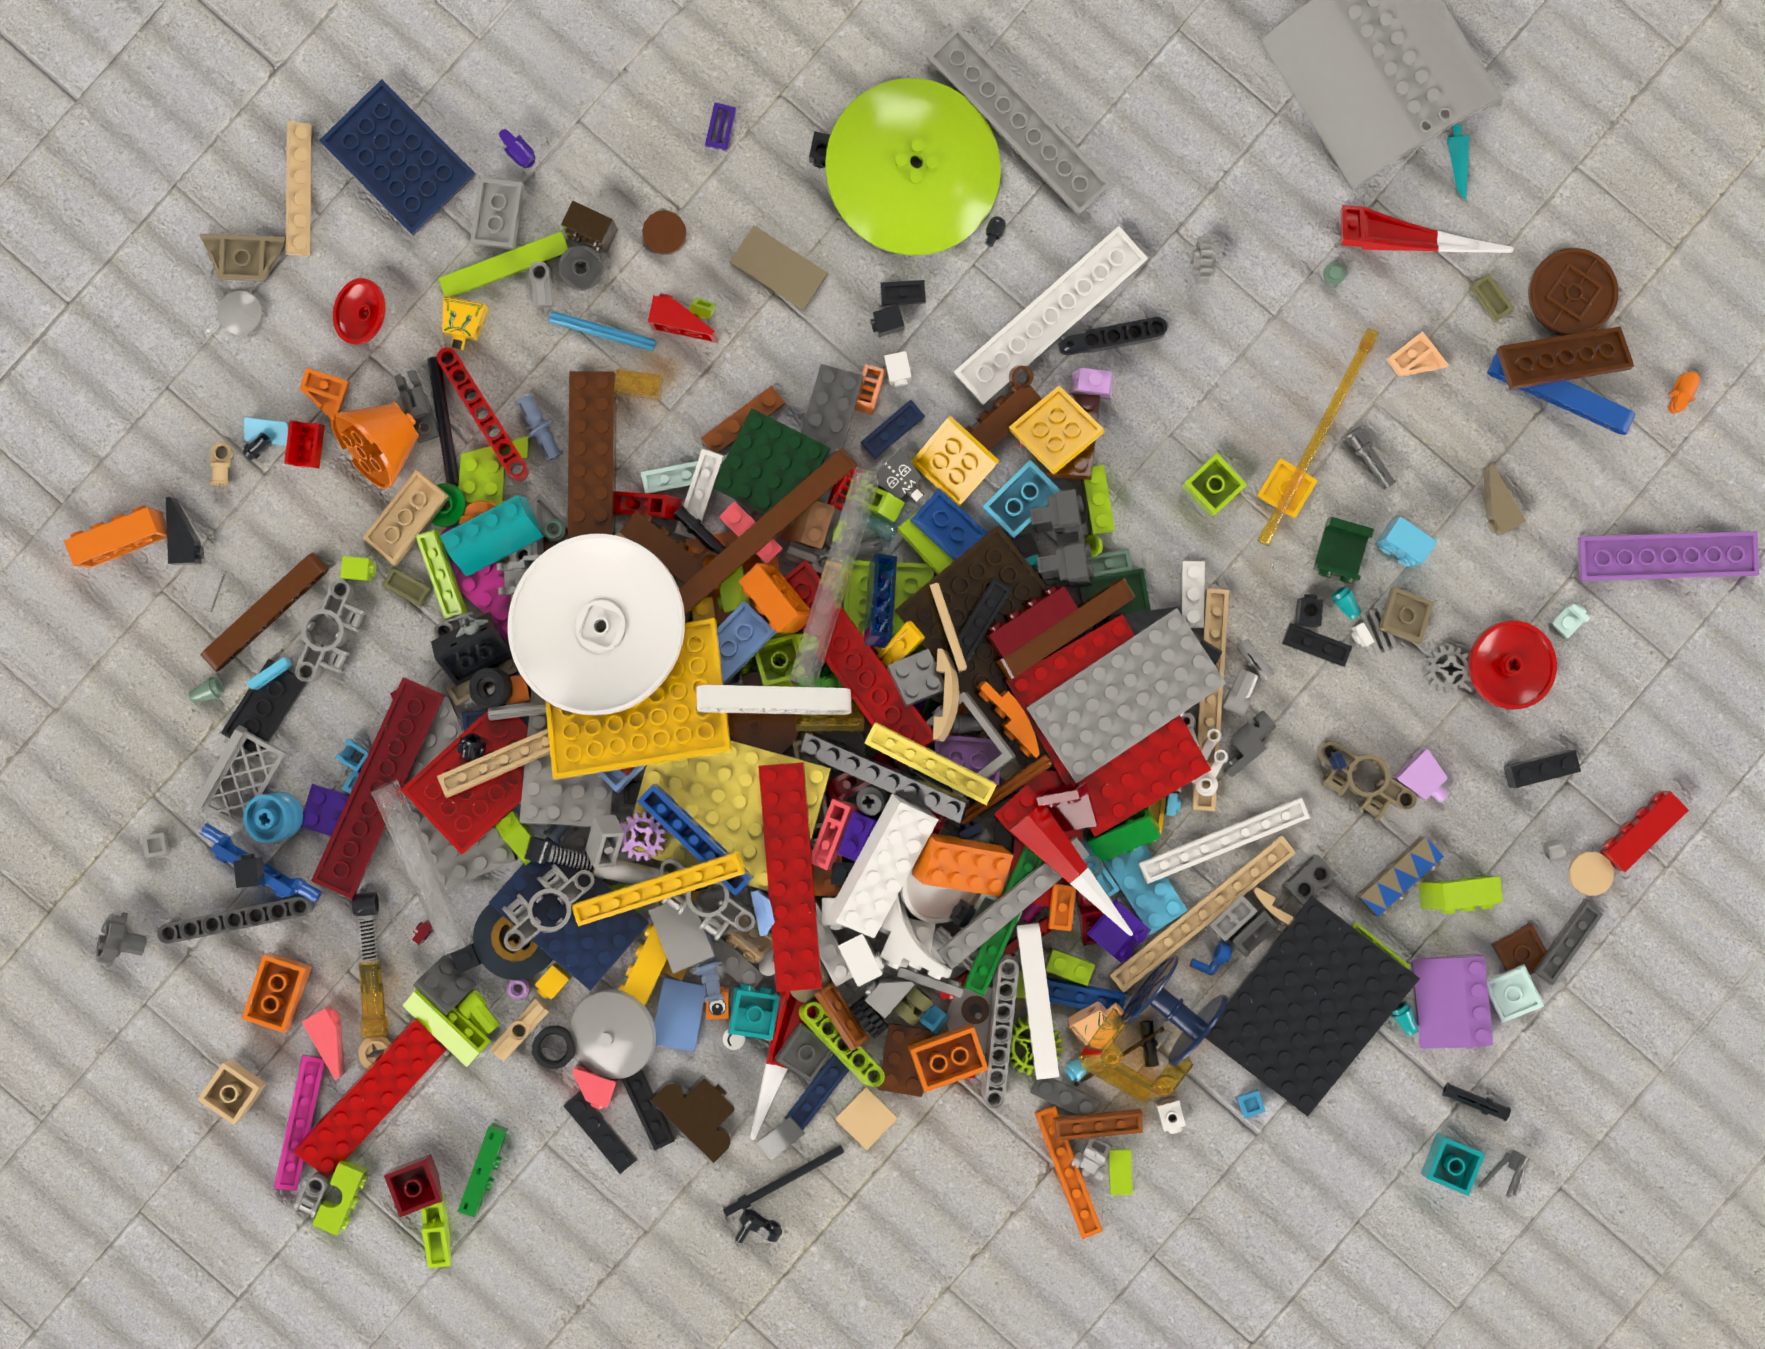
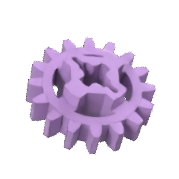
M639 812L634 813V819L630 816L626 817L628 824H620L624 829L621 844L625 846L621 851H629L628 858L636 855V861H641L642 856L648 861L650 860V854L657 857L658 853L656 850H663L664 847L661 845V842L667 841V838L662 837V834L667 832V830L660 829L662 824L656 823V819L653 816L648 818V812H644L642 817ZM638 822H647L650 826L642 827ZM629 830L632 832L630 840H628ZM645 832V841H639L638 837L640 836V833ZM656 832V842L654 843L652 841L653 834ZM637 846H641V847H643L644 850H646V851H645V852H641V851L635 850L634 848L637 847Z

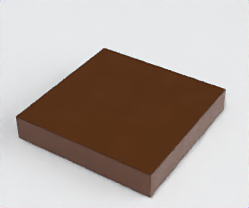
M1528 923L1491 943L1505 971L1525 964L1531 975L1547 952L1532 923Z

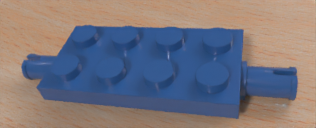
M208 823L202 827L199 833L215 843L210 851L216 854L215 858L223 863L229 862L234 865L233 861L241 860L240 855L249 854L233 844L232 836L221 832ZM263 862L265 884L261 886H270L273 888L272 892L282 898L300 894L314 903L318 901L322 891L308 884L302 878L291 879Z

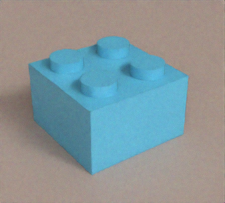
M1401 516L1391 520L1376 541L1380 545L1379 549L1388 555L1392 553L1399 558L1397 561L1408 568L1409 566L1414 567L1423 564L1438 542Z

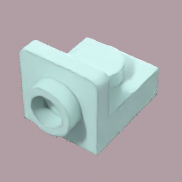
M1572 603L1567 604L1550 622V625L1567 639L1583 622H1587L1590 617L1586 615L1587 611L1583 606Z

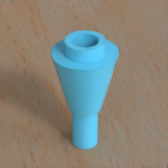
M1101 1053L1098 1057L1088 1055L1066 1063L1067 1069L1064 1072L1071 1081L1076 1080L1079 1082L1092 1064L1101 1058L1103 1054Z

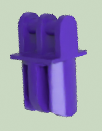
M502 129L499 132V137L506 146L504 149L506 154L523 168L532 167L536 159L533 149L521 135L515 138L507 129Z

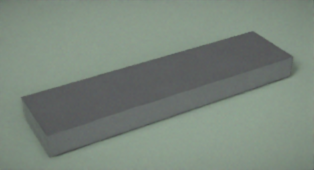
M1582 901L1533 972L1549 985H1554L1603 914L1589 902Z

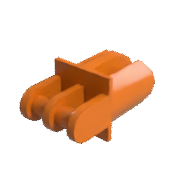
M1686 372L1677 378L1673 390L1668 393V395L1672 396L1668 406L1670 413L1675 414L1683 411L1689 402L1696 400L1694 395L1700 382V377L1696 372Z

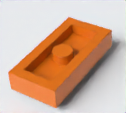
M1054 884L1052 886L1048 921L1049 929L1071 931L1076 888L1072 885Z

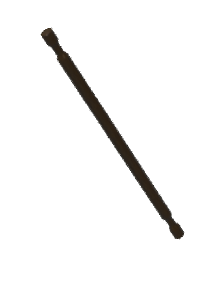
M1162 1026L1156 1032L1151 1033L1150 1035L1140 1040L1130 1048L1126 1049L1119 1055L1115 1056L1105 1064L1101 1065L1091 1073L1087 1074L1079 1082H1075L1074 1085L1076 1087L1079 1086L1083 1081H1086L1089 1078L1093 1077L1103 1069L1107 1068L1108 1066L1118 1061L1128 1053L1132 1052L1142 1044L1146 1043L1147 1041L1155 1037L1158 1033L1163 1032L1165 1030L1164 1027Z

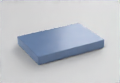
M667 977L663 978L654 1024L656 1045L695 1052L704 998L706 997L703 984Z

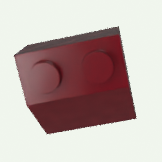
M431 1154L390 1169L384 1175L399 1217L443 1201L439 1173Z

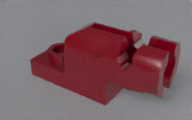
M1076 889L1083 946L1097 944L1096 941L1087 935V932L1103 915V912Z

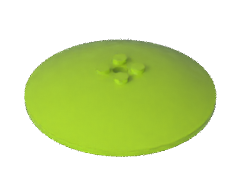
M903 78L883 82L868 89L846 107L838 118L828 141L825 173L830 196L836 209L856 234L870 244L885 251L900 255L922 256L942 252L956 246L968 238L982 224L997 196L1001 164L999 149L991 127L985 117L966 97L938 82L919 78ZM918 157L922 161V166L920 168L912 167L910 159Z

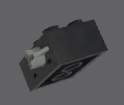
M491 612L476 619L466 616L462 621V626L431 641L435 660L456 686L471 679L480 669L493 668L513 658L508 635Z

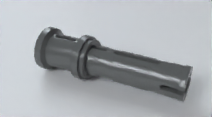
M1359 426L1347 434L1344 439L1349 440L1356 450L1355 454L1364 459L1385 490L1392 486L1396 480L1393 479L1383 462L1372 449V441L1367 440L1361 431L1362 427ZM1372 460H1374V462L1376 463V465L1378 466V468L1381 470V472L1383 473V476L1381 475V473L1379 472V470L1377 469V467L1374 465V463L1372 462Z

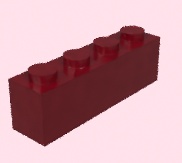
M1054 585L1045 591L1046 595L1041 599L1035 597L1026 603L1027 608L1021 612L1017 609L1007 616L1009 620L1002 624L999 621L989 627L990 632L986 634V637L999 657H1006L1078 609L1064 586L1057 587Z

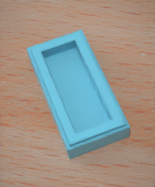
M283 657L246 683L250 689L258 690L292 667L293 663L290 658Z

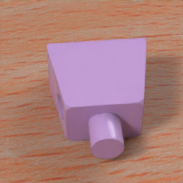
M1079 368L1072 372L1069 394L1096 395L1102 399L1111 400L1114 376L1111 371Z
M1421 749L1392 778L1413 791L1421 800H1427L1432 795L1441 803L1449 795L1441 786L1448 777L1428 749Z

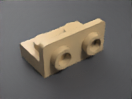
M741 915L738 919L739 923L743 926L749 925L752 921L748 915ZM756 921L754 927L747 932L740 931L732 925L723 936L732 948L739 949L743 956L751 963L758 964L773 946L772 934L760 936Z

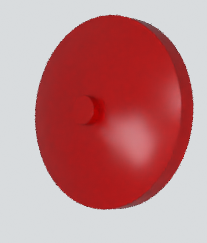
M1511 620L1496 623L1485 629L1477 637L1470 651L1468 668L1472 684L1483 699L1496 707L1516 710L1533 706L1548 694L1556 678L1557 658L1550 640L1540 629L1523 621Z

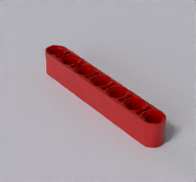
M450 347L442 348L437 354L440 366L509 476L514 481H524L529 475L528 466L457 353ZM454 356L451 363H444L446 357ZM459 374H465L463 381H455ZM469 393H477L475 399L467 400V396ZM487 410L488 415L485 418H478L481 411ZM500 429L496 437L489 436L491 430ZM510 447L511 452L508 455H501L503 448ZM515 466H523L519 474L512 473Z

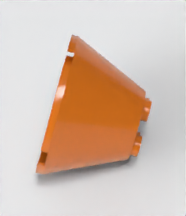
M394 401L380 406L338 412L332 416L331 426L333 433L342 450L347 448L354 458L351 460L352 464L377 487L382 489L392 487L416 440L419 438L413 426L416 424L414 418L409 413L404 414Z

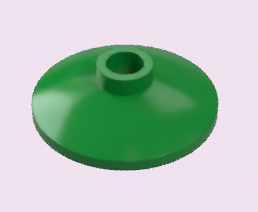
M441 483L437 486L450 496V499L446 502V504L450 503V508L446 510L445 504L431 523L439 527H450L456 524L464 515L466 499L463 492L457 486Z

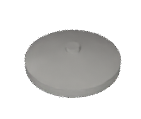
M602 990L583 1000L572 1016L570 1035L574 1041L575 1053L580 1061L592 1072L611 1079L626 1078L641 1070L651 1059L656 1045L655 1025L646 1007L634 996L619 990Z

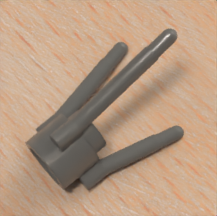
M1513 1150L1512 1154L1506 1152L1503 1160L1478 1185V1188L1482 1189L1509 1162L1507 1167L1514 1170L1515 1173L1506 1197L1509 1198L1512 1191L1513 1195L1516 1196L1530 1158Z

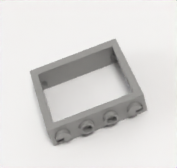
M959 691L958 706L962 703L967 706L1002 753L977 773L988 779L1016 756L969 693L963 692L961 694ZM943 705L932 711L933 716L926 721L930 727L934 726V717H943ZM954 790L952 792L961 797L966 796L965 794L957 790Z

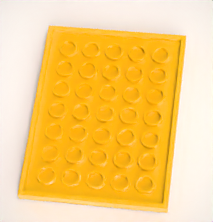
M711 618L685 623L683 644L672 671L654 693L631 708L606 715H584L563 710L545 700L553 779L557 780L731 752L727 713L697 711L698 686L724 685L716 619Z

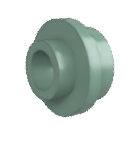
M551 519L545 523L543 533L548 540L559 541L564 537L566 528L560 520ZM554 526L558 527L559 529L558 533L555 535L551 533V529Z

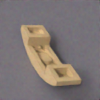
M937 649L936 671L945 674L943 717H934L933 740L944 742L952 729L957 714L959 682L957 671L949 652Z
M1257 887L1251 889L1256 900L1271 915L1286 924L1292 921L1294 917L1272 906L1276 897Z

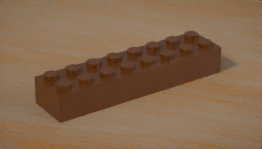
M569 371L568 539L587 534L615 535L617 375L614 371Z

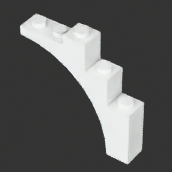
M899 892L879 929L880 932L889 935L880 957L887 960L886 965L898 969L899 966L907 968V965L921 970L923 967L929 970L928 975L938 980L941 977L949 978L952 969L937 961L924 948L915 935L908 919L906 906Z

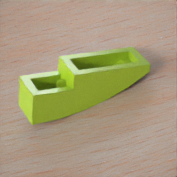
M442 1194V1202L421 1209L423 1221L422 1235L428 1268L451 1266L450 1232L445 1194Z

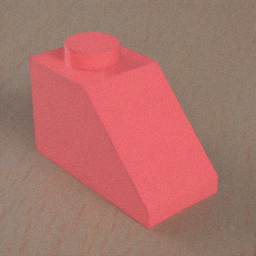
M576 1065L572 1073L585 1100L591 1102L590 1105L594 1108H608L619 1079L602 1077L588 1068Z

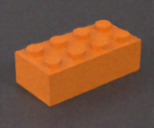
M139 506L134 508L131 514L126 516L125 514H120L112 517L111 522L106 524L100 522L92 525L91 530L86 532L77 531L70 534L71 538L63 541L73 565L90 569L167 538V523L162 511Z
M931 833L914 864L912 875L925 885L1001 897L1014 855L1001 845Z

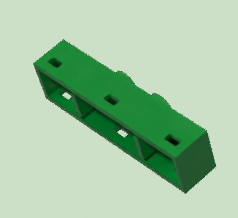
M494 1123L488 1126L457 1212L474 1218L479 1213L486 1191L490 1192L495 1180L491 1178L493 1171L498 1170L501 1164L502 1157H499L509 1130L508 1128Z

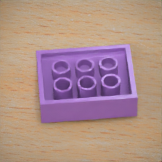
M1473 953L1411 959L1412 972L1420 978L1414 986L1420 1048L1492 1046L1493 1036L1485 956Z

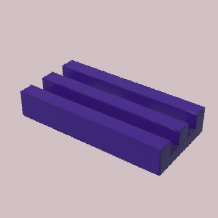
M714 103L705 147L721 149L727 152L736 107ZM722 109L716 140L711 142L718 110ZM727 111H730L724 142L720 144Z

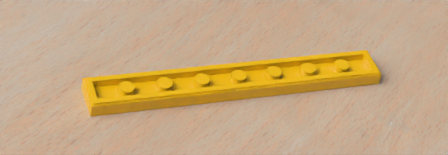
M737 851L571 905L577 925L581 926L724 881L746 872L740 854Z

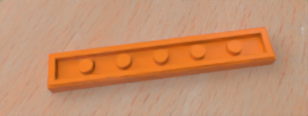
M1055 1104L1034 1112L1081 1238L1084 1239L1102 1232L1103 1230L1080 1169L1076 1168V1165H1071L1075 1156L1069 1140L1055 1141L1053 1117H1059Z

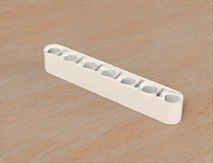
M701 685L697 687V711L846 715L852 712L851 690L847 688Z
M1039 923L1017 925L1016 930L1036 1080L1059 1077Z

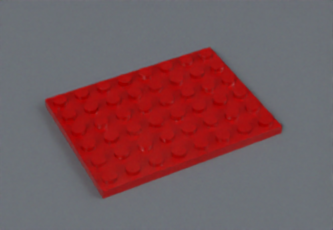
M1123 614L1037 662L1018 676L1006 680L1008 687L1027 715L1036 736L1064 785L1068 786L1087 782L1098 821L1095 827H1089L1094 837L1211 771L1209 764L1181 715H1179L1078 783H1075L1026 709V707L1135 636Z

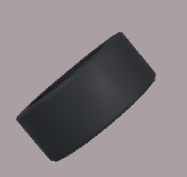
M559 1025L549 1026L541 1030L534 1038L532 1054L535 1061L541 1067L549 1070L564 1067L573 1058L575 1046L568 1029ZM556 1034L566 1041L567 1051L563 1058L549 1060L543 1055L541 1044L545 1037Z

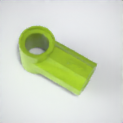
M473 990L457 1004L460 1012L467 1019H471L485 1036L501 1024L488 1009L483 996L476 990Z

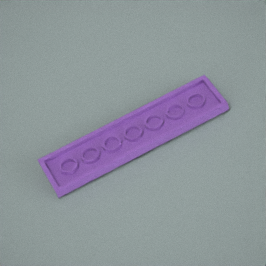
M1758 531L1578 537L1579 581L1758 576Z

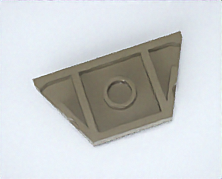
M200 234V238L204 242L208 251L207 254L220 280L265 282L286 245V237Z

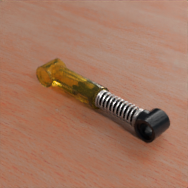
M377 892L356 893L351 902L353 914L358 917V922H360L358 930H361L359 932L361 940L359 942L362 943L360 944L362 946L360 950H362L361 958L363 960L359 962L362 1003L361 1033L363 1038L386 1037L388 1035V1019L384 1007L381 960H378V956H376L378 954L376 952L378 949L375 948L377 947V944H375L377 942L375 940L377 933L374 932L376 931L374 928L376 926L374 924L376 922L374 921L375 914L379 912V898Z

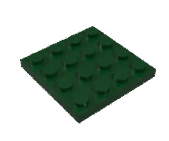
M751 408L717 474L713 488L765 515L824 463L831 448Z

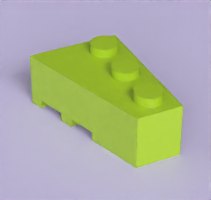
M1476 876L1449 881L1445 879L1439 880V882L1424 881L1418 885L1420 908L1442 910V914L1456 913V909L1475 911L1476 906H1480L1481 909L1494 908V904L1503 903L1500 876Z

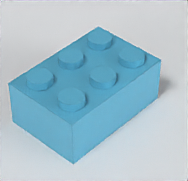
M1029 460L982 507V510L1013 540L1031 523L1030 509L1047 507L1049 505L1048 496H1054L1055 492H1061V490Z

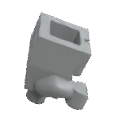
M1095 1137L1090 1138L1084 1152L1076 1153L1071 1165H1076V1168L1081 1167V1174L1084 1176H1089L1091 1172L1096 1179L1099 1177L1098 1180H1102L1106 1174V1166L1103 1163L1108 1156L1111 1146Z

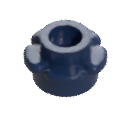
M1340 750L1335 753L1332 751V757H1329L1328 760L1333 770L1338 769L1339 772H1342V769L1347 767L1345 759Z

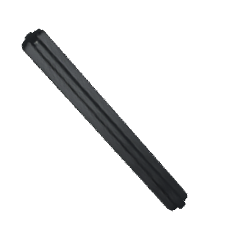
M430 357L427 361L446 482L459 486L442 368L437 357Z

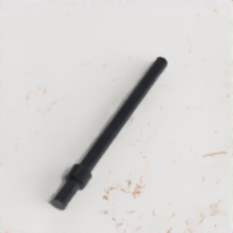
M837 1146L749 1195H742L737 1198L738 1201L723 1208L724 1214L727 1217L740 1209L745 1210L752 1206L751 1203L845 1153L842 1146Z

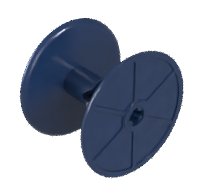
M1176 954L1164 960L1144 981L1127 1004L1124 1014L1119 1020L1121 1025H1127L1150 1005L1164 1016L1163 1020L1165 1022L1170 1021L1180 1029L1182 1033L1175 1042L1168 1058L1171 1066L1179 1064L1195 1050L1214 1027L1228 1002L1226 995H1219L1206 1004L1198 1014H1195L1183 1004L1182 998L1178 1000L1167 991L1164 986L1174 973L1179 960Z

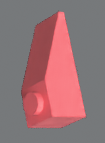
M832 799L812 851V864L825 870H830L839 856L838 851L852 811H860L858 806L844 800Z
M329 1006L302 1021V1024L333 1078L336 1080L344 1075L342 1026L339 1013L336 1009H332Z

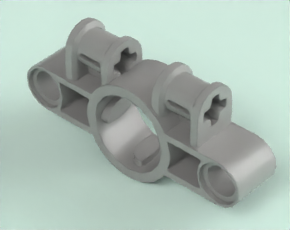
M338 579L332 582L321 609L311 612L302 623L301 634L306 645L295 670L297 678L301 681H316L324 667L337 673H343L342 667L346 658L351 653L340 648L348 639L349 629L360 632L359 626L363 617L368 613L350 605L355 588L349 581ZM345 584L347 591L343 596H340L338 588L340 585ZM323 615L329 619L336 620L339 626V632L336 633L335 637L336 641L327 647H323L324 644L320 642L315 643L311 634V630L316 625L315 620ZM307 666L312 668V675L309 678L304 675V669Z
M668 858L663 861L660 873L661 875L667 874L664 866L668 863H673L677 870L687 866L675 858ZM721 881L714 884L723 887L725 898L718 902L716 905L718 908L703 910L704 908L700 904H694L691 898V891L663 899L661 902L663 904L667 903L676 909L679 915L688 905L695 914L705 917L698 928L701 930L705 929L714 936L715 940L720 938L729 924L744 932L751 930L755 924L754 913L730 897L729 889ZM741 915H748L752 921L749 925L743 926L739 923L738 919Z
M553 864L551 866L552 869L545 875L536 878L544 889L534 894L529 903L518 894L511 904L507 907H502L505 914L516 925L505 935V947L510 951H518L540 932L552 933L562 929L570 918L571 905L593 886V874L587 870H581L568 880L562 871ZM579 876H588L590 884L587 887L580 886L577 881ZM543 895H555L558 897L557 900L561 905L565 904L564 920L562 918L555 923V927L541 926L542 922L537 917H533L534 902L538 903L544 898ZM513 934L518 935L521 939L519 946H510L507 941L509 936Z

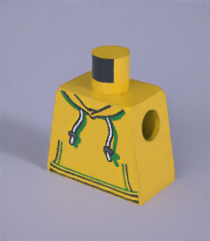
M443 296L442 331L445 335L452 337V349L464 351L466 339L477 341L489 310L486 304Z

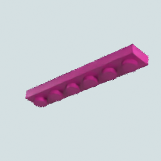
M303 1054L301 1056L274 1188L294 1191L298 1189L304 1160L294 1154V1148L310 1132L325 1063L322 1057Z

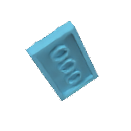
M1144 844L1132 852H1125L1116 856L1113 860L1103 861L1139 919L1151 929L1149 932L1151 935L1188 910L1166 877L1146 884L1138 863L1153 856Z

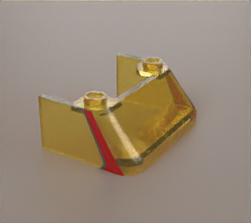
M1113 1008L1081 1052L1079 1060L1082 1067L1142 1102L1171 1095L1193 1067L1190 1058L1187 1056L1175 1066H1171L1168 1063L1155 1081L1120 1062L1123 1057L1122 1050L1114 1042L1126 1025L1118 1011Z

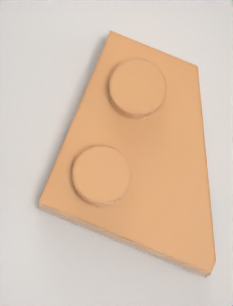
M1423 331L1386 359L1399 377L1444 369L1449 365Z

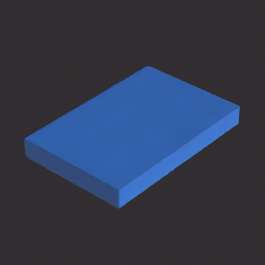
M940 489L932 495L910 520L953 560H956L988 533Z

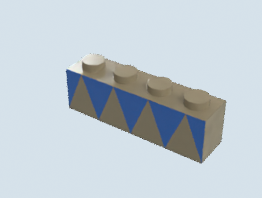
M1420 836L1356 896L1373 915L1377 917L1380 915L1384 916L1392 909L1391 905L1396 900L1401 901L1408 895L1409 892L1407 890L1413 885H1419L1425 879L1424 875L1429 870L1434 871L1441 865L1440 860L1444 856L1427 837Z

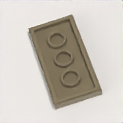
M754 225L730 261L731 265L803 311L828 275V272Z

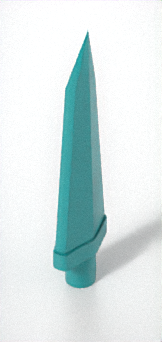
M1454 125L1453 137L1447 138V144L1457 191L1467 201L1469 135H1462V125Z

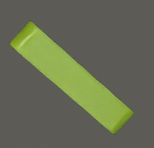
M808 1002L801 1005L799 1008L800 1018L862 1084L877 1087L883 1083L885 1078L883 1070L860 1046L852 1051L847 1044L842 1051L838 1048L837 1044L842 1036L819 1003ZM810 1006L815 1009V1016L813 1018H809L807 1015V1009ZM825 1022L829 1023L831 1027L827 1035L822 1031V1026ZM856 1054L861 1058V1062L857 1067L853 1064V1057ZM873 1070L876 1073V1079L871 1083L868 1079V1074Z

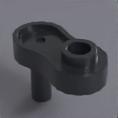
M745 1209L739 1219L743 1226L735 1240L738 1243H743L749 1231L752 1230L770 1242H777L782 1235V1229L777 1221L768 1220L752 1209Z

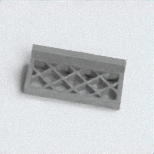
M239 725L226 744L195 799L193 806L198 809L203 808L243 829L245 826L243 819L239 821L233 817L231 809L242 807L244 811L249 802L244 801L241 790L253 788L255 797L262 795L286 752L249 733L245 727ZM247 738L255 742L258 751L246 754L244 743ZM272 751L279 756L275 762L266 764L263 753ZM259 754L262 766L251 768L247 757ZM243 758L247 770L235 772L234 760ZM264 769L266 779L255 783L252 772ZM248 773L251 785L240 787L237 775ZM233 777L236 789L225 791L222 784L223 780ZM238 792L241 803L229 806L226 794ZM222 796L225 804L224 808L217 809L210 805L213 798Z

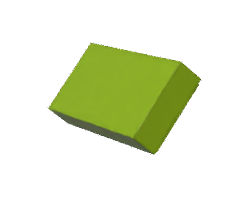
M1110 1149L1108 1153L1110 1195H1133L1131 1149Z

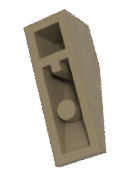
M1492 463L1484 467L1487 525L1493 534L1495 533L1499 536L1526 522L1494 464Z

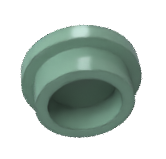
M1333 262L1325 267L1323 276L1327 283L1337 285L1345 279L1346 270L1340 263Z

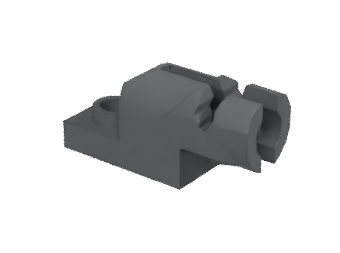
M416 370L407 371L409 380L414 385V388L411 390L408 388L405 377L401 376V374L396 375L394 378L406 413H409L416 422L413 426L419 435L418 443L438 438V426L428 396L424 393Z
M1261 711L1253 718L1256 727L1252 723L1247 722L1233 734L1230 743L1241 756L1239 758L1234 756L1226 763L1228 767L1224 771L1229 777H1234L1267 749L1261 740L1264 741L1271 731L1276 728V725L1266 712Z

